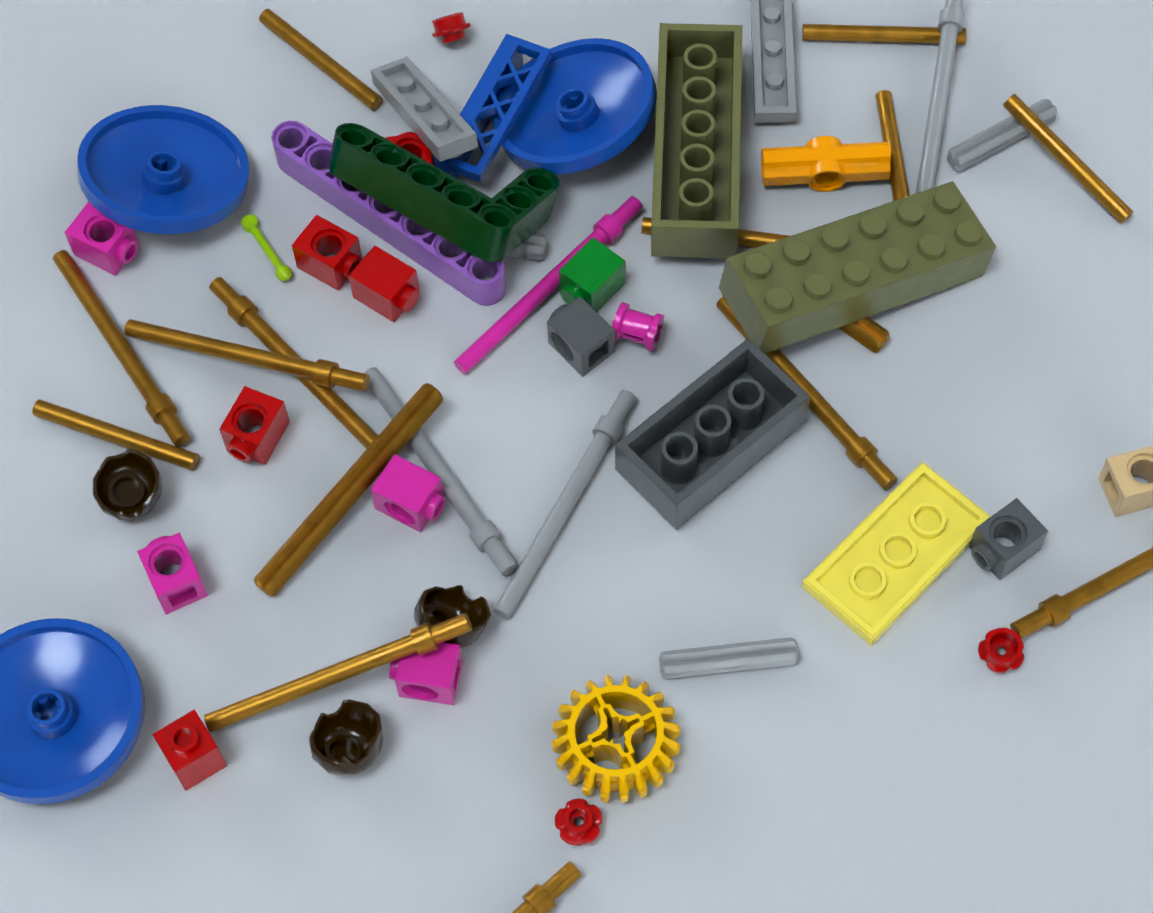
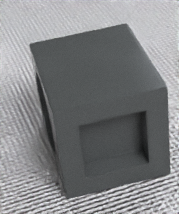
M578 297L569 305L564 304L558 307L547 321L548 343L582 377L615 352V330L581 297Z
M1016 498L975 528L969 548L976 563L983 570L991 571L1001 580L1041 550L1048 530ZM995 538H1008L1015 546H1003Z

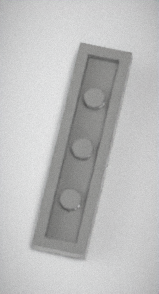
M750 0L754 123L796 122L797 104L792 0Z
M408 57L370 70L374 86L440 162L446 159L457 158L467 151L478 148L476 132Z

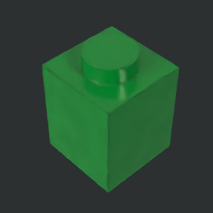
M593 237L559 270V288L562 299L569 305L578 297H581L596 312L626 284V261Z

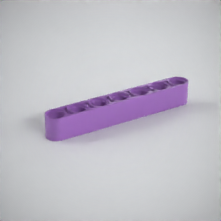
M289 120L280 123L272 131L271 139L277 163L285 174L473 302L483 306L497 304L503 299L506 294L503 260L489 262L477 258L360 190L354 192L353 190L357 188L333 175L329 169L321 170L328 168L332 143L304 124ZM420 232L425 233L423 235H415L416 233ZM452 254H458V255H459V256L454 257V258H449V257H447L448 255H452ZM485 276L493 277L489 280H480V278Z

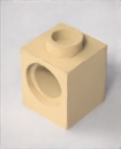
M1153 446L1106 459L1098 479L1115 517L1153 507ZM1133 476H1141L1145 478L1149 482V484L1140 483L1133 478Z

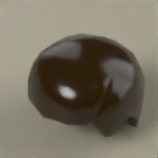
M127 449L124 453L106 457L93 478V496L101 510L119 520H133L152 511L161 497V474L151 457L135 449Z
M462 585L446 589L435 586L422 592L414 608V619L417 626L428 622L433 626L466 613L471 622L472 631L444 642L460 645L461 649L477 640L487 626L491 612L484 597L480 596L474 600L468 598L464 593Z
M351 699L342 701L340 708L332 714L321 713L309 737L312 759L330 774L347 775L366 770L373 764L383 745L379 713L368 703Z

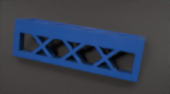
M509 34L505 35L460 113V116L476 132L482 157L478 164L474 166L467 163L474 149L463 153L457 158L446 159L441 162L435 156V167L457 179L459 175L481 183L552 57L551 49ZM522 54L537 59L534 65L519 70L523 65ZM515 84L518 91L516 97L498 102L497 99L503 87ZM497 114L500 121L499 127L485 132L493 115Z

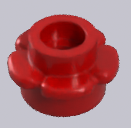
M463 12L432 20L435 30L432 36H441L443 44L466 37L464 29L469 28L471 24L470 22L466 23Z
M997 628L986 633V639L980 641L978 646L979 657L987 662L986 666L997 673H1005L1007 669L1015 670L1019 668L1024 660V654L1022 653L1024 644L1020 636L1008 628ZM1003 648L1005 649L1006 653L1004 655H1000L997 652V649Z
M584 799L568 801L564 809L560 808L555 815V827L560 830V838L567 844L576 846L586 845L596 840L600 834L599 825L602 823L601 811L595 805H588ZM576 818H581L583 820V824L577 826L574 824V820Z

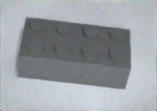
M747 338L615 444V470L677 529L807 421L810 396Z

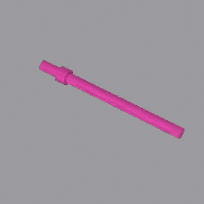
M631 196L611 215L605 214L593 225L594 231L454 361L456 368L463 374L470 371L559 287V270L592 237L603 245L605 243L611 244L623 233L622 227L643 208L642 203L636 197Z

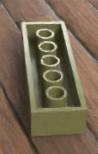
M660 23L651 256L727 259V257L737 254L740 200L743 25Z
M951 181L727 257L719 289L748 339L766 354L859 321L864 317L876 315L980 278L984 275L997 246L955 183Z

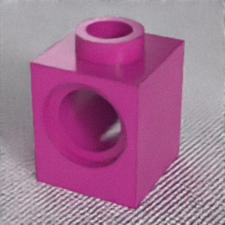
M89 201L64 232L74 256L114 276L117 275L124 264L132 261L139 246L134 229L107 218L94 208Z
M396 454L393 455L370 489L376 510L420 533L429 520L433 522L439 517L446 501L441 477Z
M180 532L172 536L158 537L152 540L147 547L137 551L166 615L208 596ZM180 565V568L175 573L162 575V572L167 567Z
M442 642L439 644V649L420 656L416 652L391 662L389 679L395 680L399 697L454 705L463 664L460 645Z

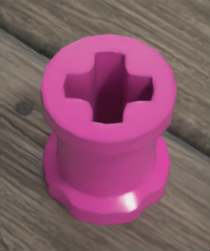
M622 302L618 307L612 328L615 330V341H619L621 338L645 345L646 350L654 351L662 332L664 315L657 313L652 316L630 309L628 303Z

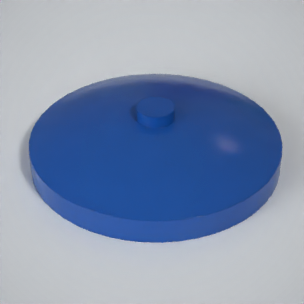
M580 39L550 48L552 57L502 144L505 153L512 161L525 169L543 168L554 174L579 172L600 165L615 157L631 145L643 132L655 109L657 100L656 83L649 65L638 51L627 44L611 39ZM532 58L519 70L533 66L537 59ZM515 84L503 87L497 99L498 102L516 97L518 91ZM497 114L493 115L494 129H497L500 125Z
M149 105L116 112L94 125L83 138L78 150L77 176L86 199L107 218L138 231L155 234H183L213 226L227 218L237 209L246 194L248 185L249 162L246 151L239 139L227 127L213 118L186 108Z
M62 618L31 621L0 634V796L26 804H53L67 801L100 786L129 757L139 738L145 713L144 689L139 673L130 656L111 635L91 624Z

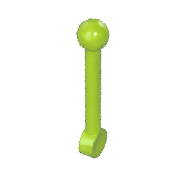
M252 214L244 216L241 220L243 230L253 234L276 268L275 275L277 279L288 281L292 276V270L288 265L282 264L258 229L259 222L257 217Z

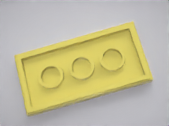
M922 462L803 580L802 588L872 646L970 546L975 528L991 516Z

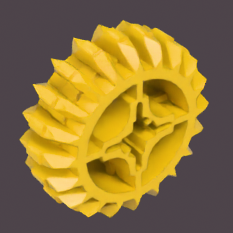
M607 674L604 677V687L598 688L596 683L589 679L586 682L587 695L573 689L570 693L572 705L561 704L558 709L559 716L563 720L553 722L552 731L558 737L552 740V751L561 754L556 759L557 767L559 770H569L567 782L570 785L584 780L582 793L586 797L591 795L596 788H599L601 801L604 803L609 801L611 791L619 792V799L623 803L628 801L630 789H634L638 796L644 798L647 795L645 782L647 781L659 788L663 784V777L660 772L671 773L674 769V761L670 757L679 755L680 744L674 739L680 736V726L676 723H671L675 718V710L672 706L662 707L664 695L661 691L648 697L649 684L646 680L634 689L631 688V677L628 675L623 677L621 685H613L612 677ZM613 708L626 709L636 714L623 716L616 713ZM596 714L598 729L592 734L587 735L588 741L578 745L576 740L581 727L591 716ZM608 726L612 734L619 733V738L621 735H624V751L620 743L613 744V739L608 742ZM653 732L656 739L650 753L637 764L634 747L644 741V736ZM604 760L611 761L619 769H607L595 763Z

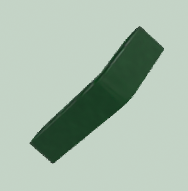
M344 123L336 128L328 163L330 172L339 179L477 258L489 262H498L505 259L549 220L560 186L558 177L551 171L537 167L529 168L494 197L490 198L372 130L355 123Z

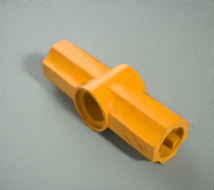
M819 136L811 139L805 146L761 148L763 186L809 184V187L813 190L829 192L841 188L845 182L889 180L891 173L890 146L887 142L842 144L836 137Z

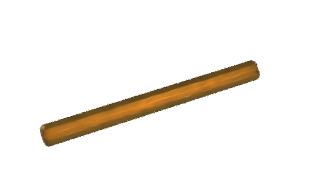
M425 383L418 389L254 577V583L262 592L271 597L278 593L382 473L393 455H397L441 405L443 397L437 388L429 383Z

